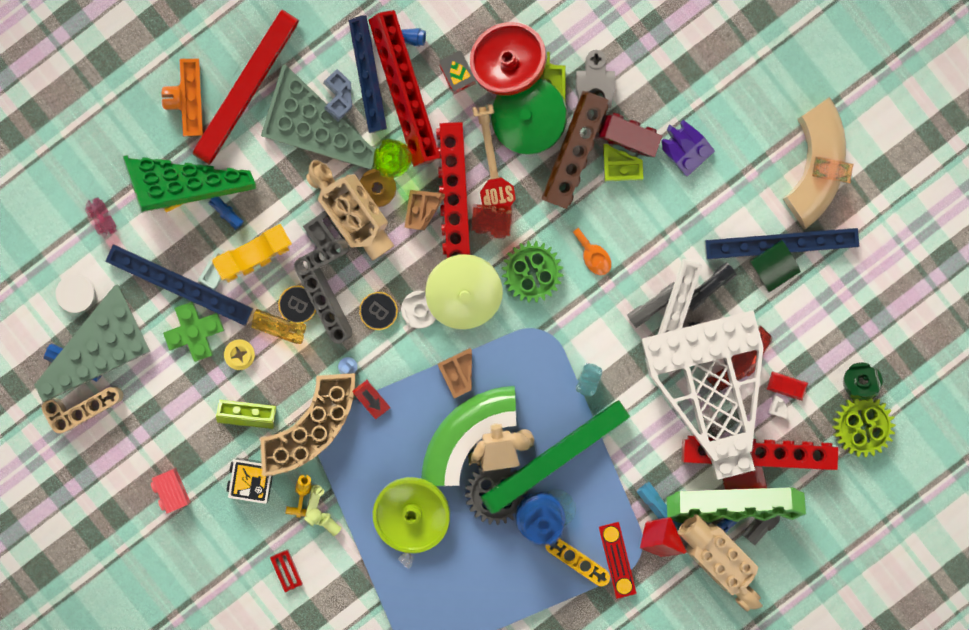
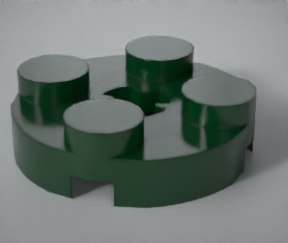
M863 362L852 364L843 377L844 389L852 399H872L879 394L883 384L880 371L877 368L875 370L873 367H870V364ZM859 378H863L868 383H865V385L858 382Z

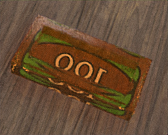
M815 157L812 176L850 183L854 164Z

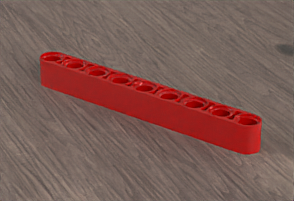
M284 10L278 13L192 153L194 156L208 165L213 162L295 31L299 19Z

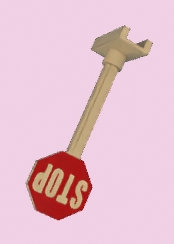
M487 104L488 110H486V106L479 107V112H477L475 106L472 107L474 116H478L479 124L482 126L491 177L480 190L481 202L485 208L495 214L508 211L516 200L514 186L502 177H498L489 127V114L493 113V107L491 104Z

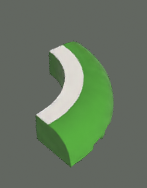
M515 386L499 387L485 391L457 406L442 421L432 436L423 460L421 479L429 481L434 486H459L460 472L467 454L484 434L491 433V425L501 424L502 428L516 426Z

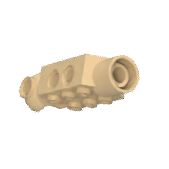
M313 160L309 166V173L306 175L307 181L312 187H319L321 189L318 201L350 247H363L372 261L394 247L395 245L384 231L388 221L356 175H347L335 181L327 165L318 160Z
M697 514L692 518L686 519L680 526L678 534L688 543L687 553L724 591L731 595H736L735 601L745 611L748 612L750 609L763 607L759 601L761 597L748 586L757 574L758 566L720 527L714 524L707 525Z

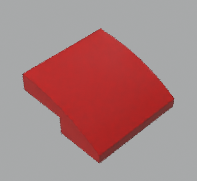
M754 466V471L723 478L725 490L767 489L762 466Z

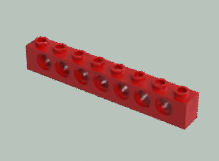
M395 10L379 12L368 21L413 167L428 164L439 159L440 154Z
M463 122L439 123L440 128H436V138L441 143V147H438L439 159L442 160V167H438L439 178H443V186H439V193L445 194L444 205H440L441 217L445 216V224H441L442 236H446V243H442L443 255H447V259L456 252L461 255H470ZM448 138H453L456 144L454 147L448 148L445 146V141ZM449 157L457 160V164L454 167L446 165V160ZM454 176L458 179V183L456 186H449L447 179ZM452 195L459 198V203L455 206L448 203V198ZM453 214L460 217V222L457 225H452L449 222V218ZM457 233L461 236L460 243H451L450 237L452 234Z
M687 436V439H682L681 462L712 464L706 453L704 455L698 453L700 443L695 436ZM753 439L752 451L750 453L754 466L838 470V447H833V443L821 442V446H813L814 442L802 441V445H794V441L783 440V444H775V440H764V443H756V439ZM759 447L764 451V455L761 458H758L755 454L756 449ZM778 448L783 452V456L780 459H777L774 454ZM797 449L802 453V457L799 460L794 458V452ZM816 450L821 454L818 461H815L813 458V453Z

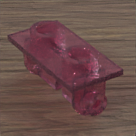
M97 197L92 200L93 203L90 200L87 201L85 211L89 218H93L96 232L105 239L108 235L107 232L110 234L117 232V226L111 215L103 217L109 211L103 200Z

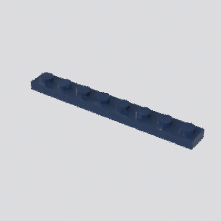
M858 228L704 240L706 259L760 255L781 240L784 241L790 253L860 247Z
M115 244L112 245L105 262L244 326L247 325L254 308Z

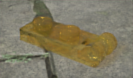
M256 309L253 314L251 328L295 344L303 343V334L306 331L304 323H294Z

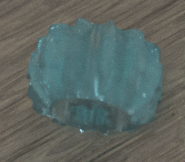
M584 364L577 381L576 391L585 396H593L601 379L602 368L595 364Z

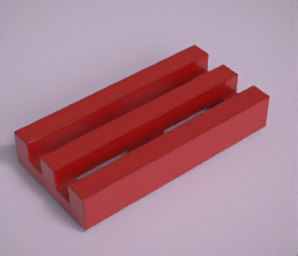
M288 549L270 557L285 593L303 585ZM283 555L286 556L297 583L293 582V579L289 573L286 563L282 557ZM276 558L279 559L290 586L287 585Z

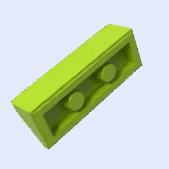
M219 400L216 421L217 423L274 429L276 406Z

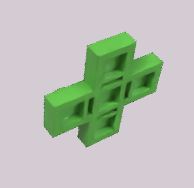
M194 302L174 308L181 326L163 332L169 351L188 344L194 362L213 356L207 337L225 331L219 314L215 313L200 319Z

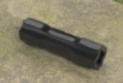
M727 262L694 290L689 309L692 312L701 306L717 289L726 285L737 276L735 270Z

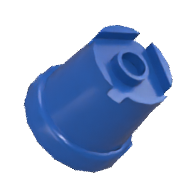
M543 492L533 493L525 497L518 505L515 514L516 526L520 533L538 545H549L557 541L562 534L566 519L565 511L560 501L551 494Z

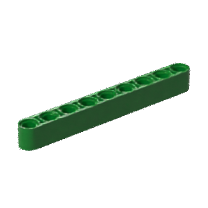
M620 400L612 403L485 493L481 500L491 514L498 512L630 417L629 413Z

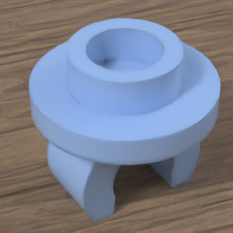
M350 357L343 358L338 365L341 374L356 373L358 368L357 362Z

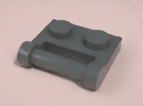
M326 211L303 226L318 248L336 240L322 221L325 218L329 219L341 238L345 240ZM335 244V250H338L340 247Z

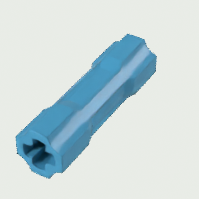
M645 483L636 492L658 519L667 518V505L651 483ZM673 521L678 532L682 524Z

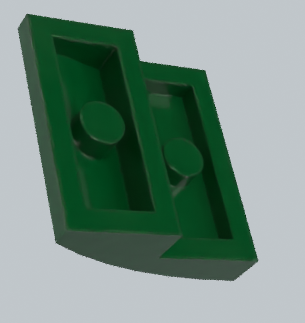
M782 240L749 261L768 293L801 272Z

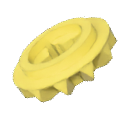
M239 339L230 342L224 351V359L227 365L235 370L248 368L252 365L255 358L254 348L245 340ZM237 348L241 352L247 351V353L243 355V362L242 360H240V358H232L237 354Z

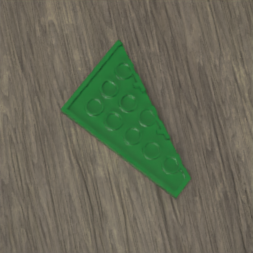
M129 155L123 156L141 212L256 189V183L249 170H235L233 168L219 170L214 169V166L194 165L186 162L184 165L172 164L170 160L142 157V160L129 158Z

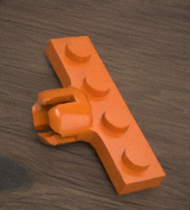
M179 59L180 85L162 88L161 95L162 98H165L162 99V106L165 110H180L182 112L183 137L202 136L199 59Z

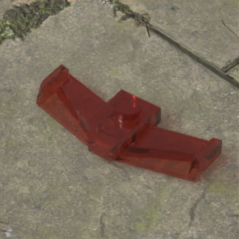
M759 325L758 329L764 354L773 338ZM756 350L731 357L737 381L750 376L755 371ZM721 369L720 371H718V372H716V373H714V374H716L717 376H720V374L722 373L723 369ZM726 371L725 374H724V376L722 377V379H724V380H726V381H728V382L730 383L729 377H728V374H727V371ZM713 376L706 378L713 387L718 380ZM720 381L716 390L720 392L729 386Z

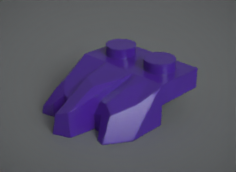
M682 120L680 130L669 124L667 132L671 138L669 140L662 139L661 142L664 153L676 164L684 176L688 177L715 150L698 130L685 120Z

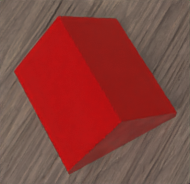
M671 517L651 520L645 523L640 549L659 557L685 554L687 552Z

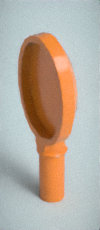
M578 227L573 233L585 249L583 259L586 266L594 274H607L611 269L610 256L602 247L591 245Z

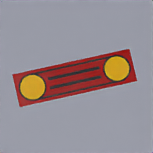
M619 522L599 526L616 599L637 594Z

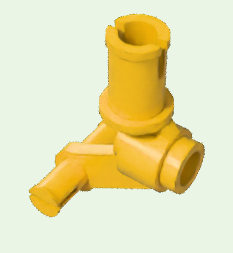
M301 475L295 486V491L300 495L298 508L286 506L285 514L297 515V518H300V516L306 517L307 509H302L303 497L309 494L311 490L310 477L308 475L306 477Z

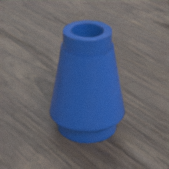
M421 28L401 30L405 43L416 47L425 45V30Z

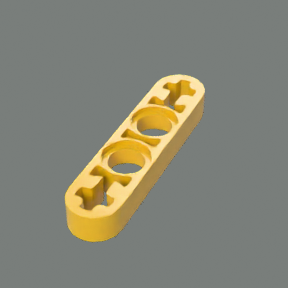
M558 538L557 545L560 548L563 545L566 547L562 549L560 555L557 554L560 552L557 548L550 549V544H545V548L550 554L596 585L605 586L609 583L610 575L604 567L561 538ZM571 550L575 553V557L573 560L568 561L564 558V553ZM583 561H588L591 564L588 571L580 569V564ZM595 566L597 567V569H595L597 573H605V580L601 579L600 581H597L598 577L594 573L592 574V577L589 576L593 572Z

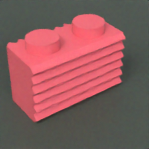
M176 468L151 478L153 481L151 482V487L154 493H158L160 497L158 503L162 511L165 510L168 514L191 503Z

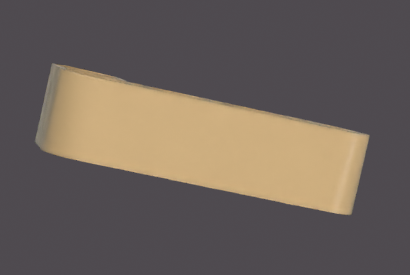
M110 387L69 410L66 409L60 399L53 398L42 404V412L54 432L64 433L118 404L123 399V392L118 387ZM115 392L116 396H114L113 399H109L107 401L104 399L109 397L111 393ZM94 400L98 401L100 404L98 410H95L92 407V403ZM51 402L56 405L55 412H52L49 408ZM77 410H81L83 413L81 420L77 419L75 415ZM60 419L66 422L65 429L60 428Z

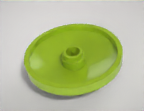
M406 477L389 483L379 493L373 507V523L380 538L390 547L405 553H420L436 546L445 536L450 522V508L446 497L439 488L421 478Z

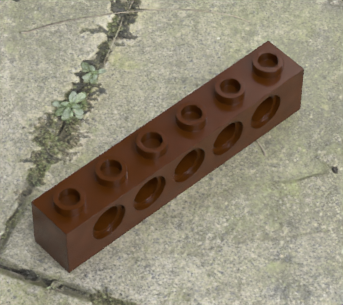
M582 91L542 195V200L565 209L568 208V205H571L574 198L573 192L581 180V171L585 169L588 162V153L594 147L595 135L601 129L602 117L608 111V99ZM592 109L594 115L591 119H588L587 113ZM585 127L587 133L584 137H581L580 131ZM576 146H579V153L577 155H574V148ZM569 164H572L573 170L570 173H567V166ZM565 182L566 188L563 191H560V184Z

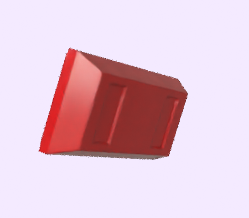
M772 371L766 389L803 401L808 383Z

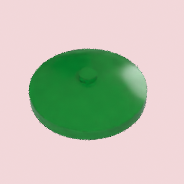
M539 78L535 84L523 92L514 95H497L492 106L493 113L491 114L494 133L505 147L514 152L526 155L542 153L554 146L564 133L568 117L565 100L554 85Z

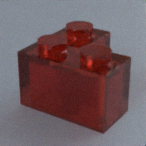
M473 204L472 230L479 234H486L487 231H491V235H495L494 238L505 239L506 236H510L511 206Z

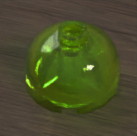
M382 140L380 147L374 151L373 161L375 169L379 170L380 175L384 177L396 178L404 175L409 170L412 162V155L408 146L399 140Z

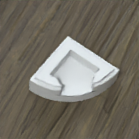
M774 395L768 413L787 420L788 410L785 402L780 397Z

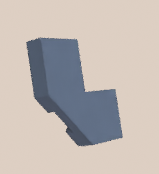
M336 69L323 83L336 95L324 109L339 122L352 109L351 81Z

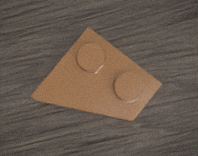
M410 190L404 228L424 231L444 199L445 194Z
M471 348L437 364L454 398L471 391Z

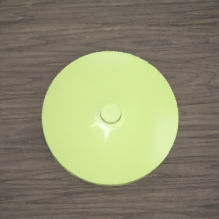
M456 255L445 259L430 273L425 287L426 302L432 315L440 323L454 329H471L486 323L497 312L503 295L502 283L495 268L486 260L473 255Z

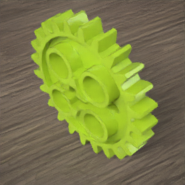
M872 398L869 400L853 399V402L847 399V406L840 404L842 411H835L839 417L833 418L837 425L832 426V428L837 429L833 436L840 437L836 442L838 444L844 443L841 447L845 450L849 447V454L855 451V456L859 457L862 452L863 457L867 458L868 452L871 456H875V450L882 453L881 446L888 448L885 442L893 441L889 435L895 434L891 427H895L896 424L890 422L895 417L888 416L892 410L884 409L887 405L886 403L879 405L880 399L876 398L873 401ZM872 409L874 416L868 419L867 411ZM851 415H854L856 421L854 424L850 425L848 423V418ZM863 423H867V426L864 428L865 430L861 429ZM874 428L879 429L880 433L877 437L872 435ZM860 433L861 441L855 443L854 436Z

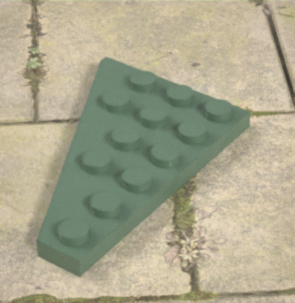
M283 64L261 136L371 170L377 151L346 121L341 119L337 122L324 109L327 104L287 65Z
M118 284L113 286L34 384L43 403L151 352Z

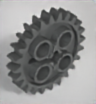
M479 466L480 473L472 472L475 478H468L471 485L465 486L467 490H470V492L465 493V497L470 498L466 501V504L473 505L469 509L470 512L476 510L474 516L477 518L482 515L481 522H484L487 518L490 525L493 520L499 525L501 519L506 524L507 517L514 520L512 514H516L518 505L525 497L520 495L508 507H503L498 512L491 514L487 508L482 507V496H479V493H487L497 486L501 480L507 479L517 470L515 469L511 472L510 467L483 471ZM483 480L491 481V486L488 489L481 488Z

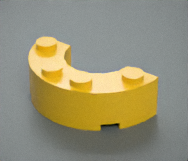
M280 223L263 232L252 241L234 250H228L211 260L221 279L229 283L237 279L238 275L242 273L246 276L254 272V267L258 265L263 267L271 263V258L277 254L281 256L290 251L288 247L292 243Z

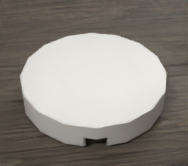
M81 275L64 277L56 288L57 302L68 312H83L94 302V286L88 278Z

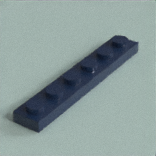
M360 15L348 21L368 132L376 133L386 130L387 126L367 15Z

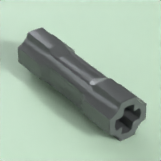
M675 282L662 289L658 295L644 305L638 306L627 314L635 328H638L648 321L652 315L668 305Z

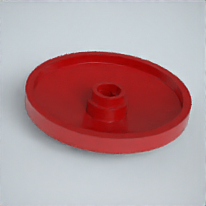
M517 22L497 24L482 33L474 43L470 53V68L477 83L486 91L497 95L518 94L530 88L541 77L546 66V48L540 35L525 24Z

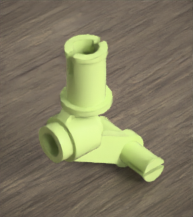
M317 484L311 485V494L304 520L311 526L314 524L323 526L332 536H336L340 532L341 527L331 518L329 513H322L317 508L320 496L324 494V489Z

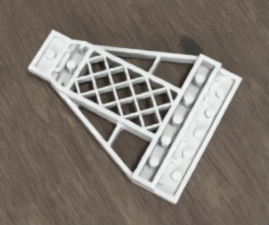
M754 311L641 339L649 376L705 450V453L712 461L716 480L754 471L755 468L750 452L752 451L763 356V344ZM756 350L757 359L754 379L738 382L731 357ZM723 358L725 364L722 363V362H720V361L717 360V359ZM712 361L708 370L699 365L702 363ZM715 362L724 367L720 376L711 372ZM697 367L706 372L701 381L692 376ZM683 369L690 394L673 399L658 379V375ZM726 371H727V374H728L730 383H729L728 381L722 379V377L724 376V374H725ZM708 374L718 379L713 388L704 384ZM693 381L699 384L696 390ZM720 381L729 386L725 395L716 391ZM754 382L750 420L747 421L739 387L740 385ZM702 386L711 391L706 400L697 395ZM731 389L735 401L727 397ZM713 393L722 397L718 407L709 402ZM691 399L700 434L676 403L677 401ZM698 399L704 402L701 409ZM725 400L734 404L729 414L720 409ZM706 405L716 409L711 419L702 414ZM736 408L740 420L732 416ZM718 412L728 416L723 426L714 421ZM703 418L709 421L706 428ZM730 418L739 423L735 432L725 428ZM712 423L721 428L716 438L707 433ZM742 427L743 433L738 434L739 430ZM724 430L732 435L720 438Z

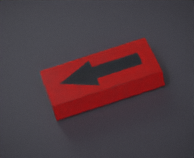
M368 379L352 391L375 420L390 409L389 404Z

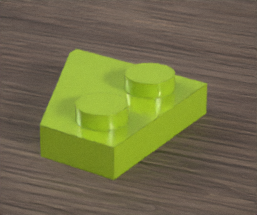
M603 144L605 182L644 179L642 159L628 155V153L622 150L619 151L608 144Z

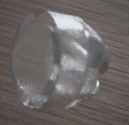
M403 553L399 556L398 560L409 569L414 563V556L411 553Z

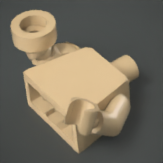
M501 424L491 425V433L484 434L482 441L478 442L473 453L468 455L469 466L472 463H477V466H480L481 462L483 471L520 466L516 450L526 451L534 444V436L531 431L526 429L510 434V431L502 430Z

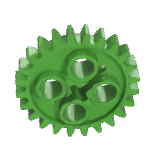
M527 241V247L520 243L519 250L513 247L514 254L507 253L510 260L504 259V262L508 264L502 267L506 271V274H503L502 277L508 279L504 282V285L510 284L507 291L514 290L513 297L520 294V301L524 297H527L528 303H530L531 298H534L537 303L538 297L545 301V294L551 297V290H558L555 284H561L557 280L558 277L564 276L559 273V270L563 269L562 266H558L561 259L555 260L554 257L557 255V252L551 254L552 247H549L547 250L544 249L545 243L540 247L537 241H535L534 246H531L530 242ZM540 254L543 257V262L540 265L534 264L532 261L533 255ZM525 256H528L532 268L538 271L535 275L540 284L539 288H537L533 276L527 274L530 269ZM521 261L525 264L523 272L515 270L516 262ZM544 271L550 274V280L546 283L540 280V274ZM530 279L533 286L530 290H525L522 287L523 280Z

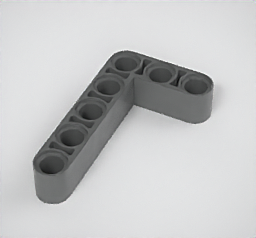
M344 239L331 241L298 258L294 263L295 271L332 342L336 344L348 340L352 336V329L320 267L340 258L348 252L349 245ZM335 244L340 247L339 253L335 250ZM319 253L324 255V261L319 258ZM304 261L308 263V269L304 267ZM312 278L317 281V286L312 283ZM321 295L325 297L326 303L322 302ZM330 312L333 313L335 320L330 318ZM338 330L343 332V337L339 335Z

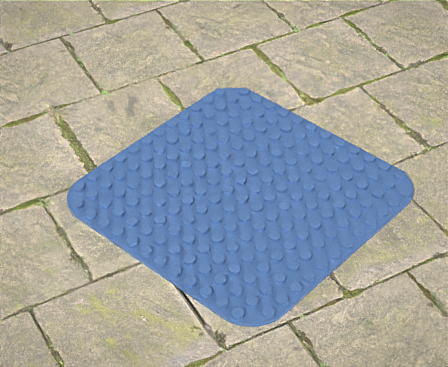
M524 328L472 349L471 391L459 397H453L438 365H434L378 389L377 391L389 404L390 409L376 420L358 399L353 400L350 412L340 432L318 455L393 630H498L599 587L546 550L545 544L538 545L524 537L516 526L515 513L512 514L514 520L507 517L506 524L501 519L499 525L496 524L495 520L490 525L487 518L484 522H481L482 515L477 518L474 516L476 510L470 512L469 509L473 505L466 504V501L470 498L465 497V493L470 492V490H467L465 486L471 485L468 478H475L472 472L479 474L480 471L477 463H472L469 466L468 455L473 453L478 442L471 448L463 462L459 486H436L446 497L450 508V522L447 532L436 546L420 553H405L395 550L380 538L373 523V507L382 489L397 479L406 477L421 478L423 460L435 431L457 406L477 394L499 387L515 386L516 426L504 427L502 430L510 431V434L523 429L529 430L534 436V444L526 451L516 450L520 466L511 467V472L515 469L518 471L593 418L566 352L560 342L551 334L540 329ZM602 438L527 490L528 493L522 495L527 497L533 493L543 492L557 498L564 508L566 517L564 528L559 538L604 567L609 572V575L610 571L599 526L619 522L631 570L637 564L642 553V549H640L643 536ZM483 480L481 483V488L488 489L491 486L490 480ZM479 493V496H483L485 493ZM557 541L550 544V549L557 548L560 551L557 554L560 555L562 549L566 546L563 545L560 548L557 545ZM571 550L564 553V558L568 561L573 560L575 557V553ZM583 561L580 564L582 571H588L591 567L588 561ZM595 566L593 572L589 576L592 577V574L594 573L598 577L597 581H600L601 579L605 580V573H597L595 571L597 567Z

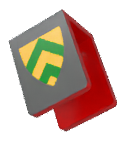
M458 51L439 61L440 68L454 95L476 84V79L462 51Z

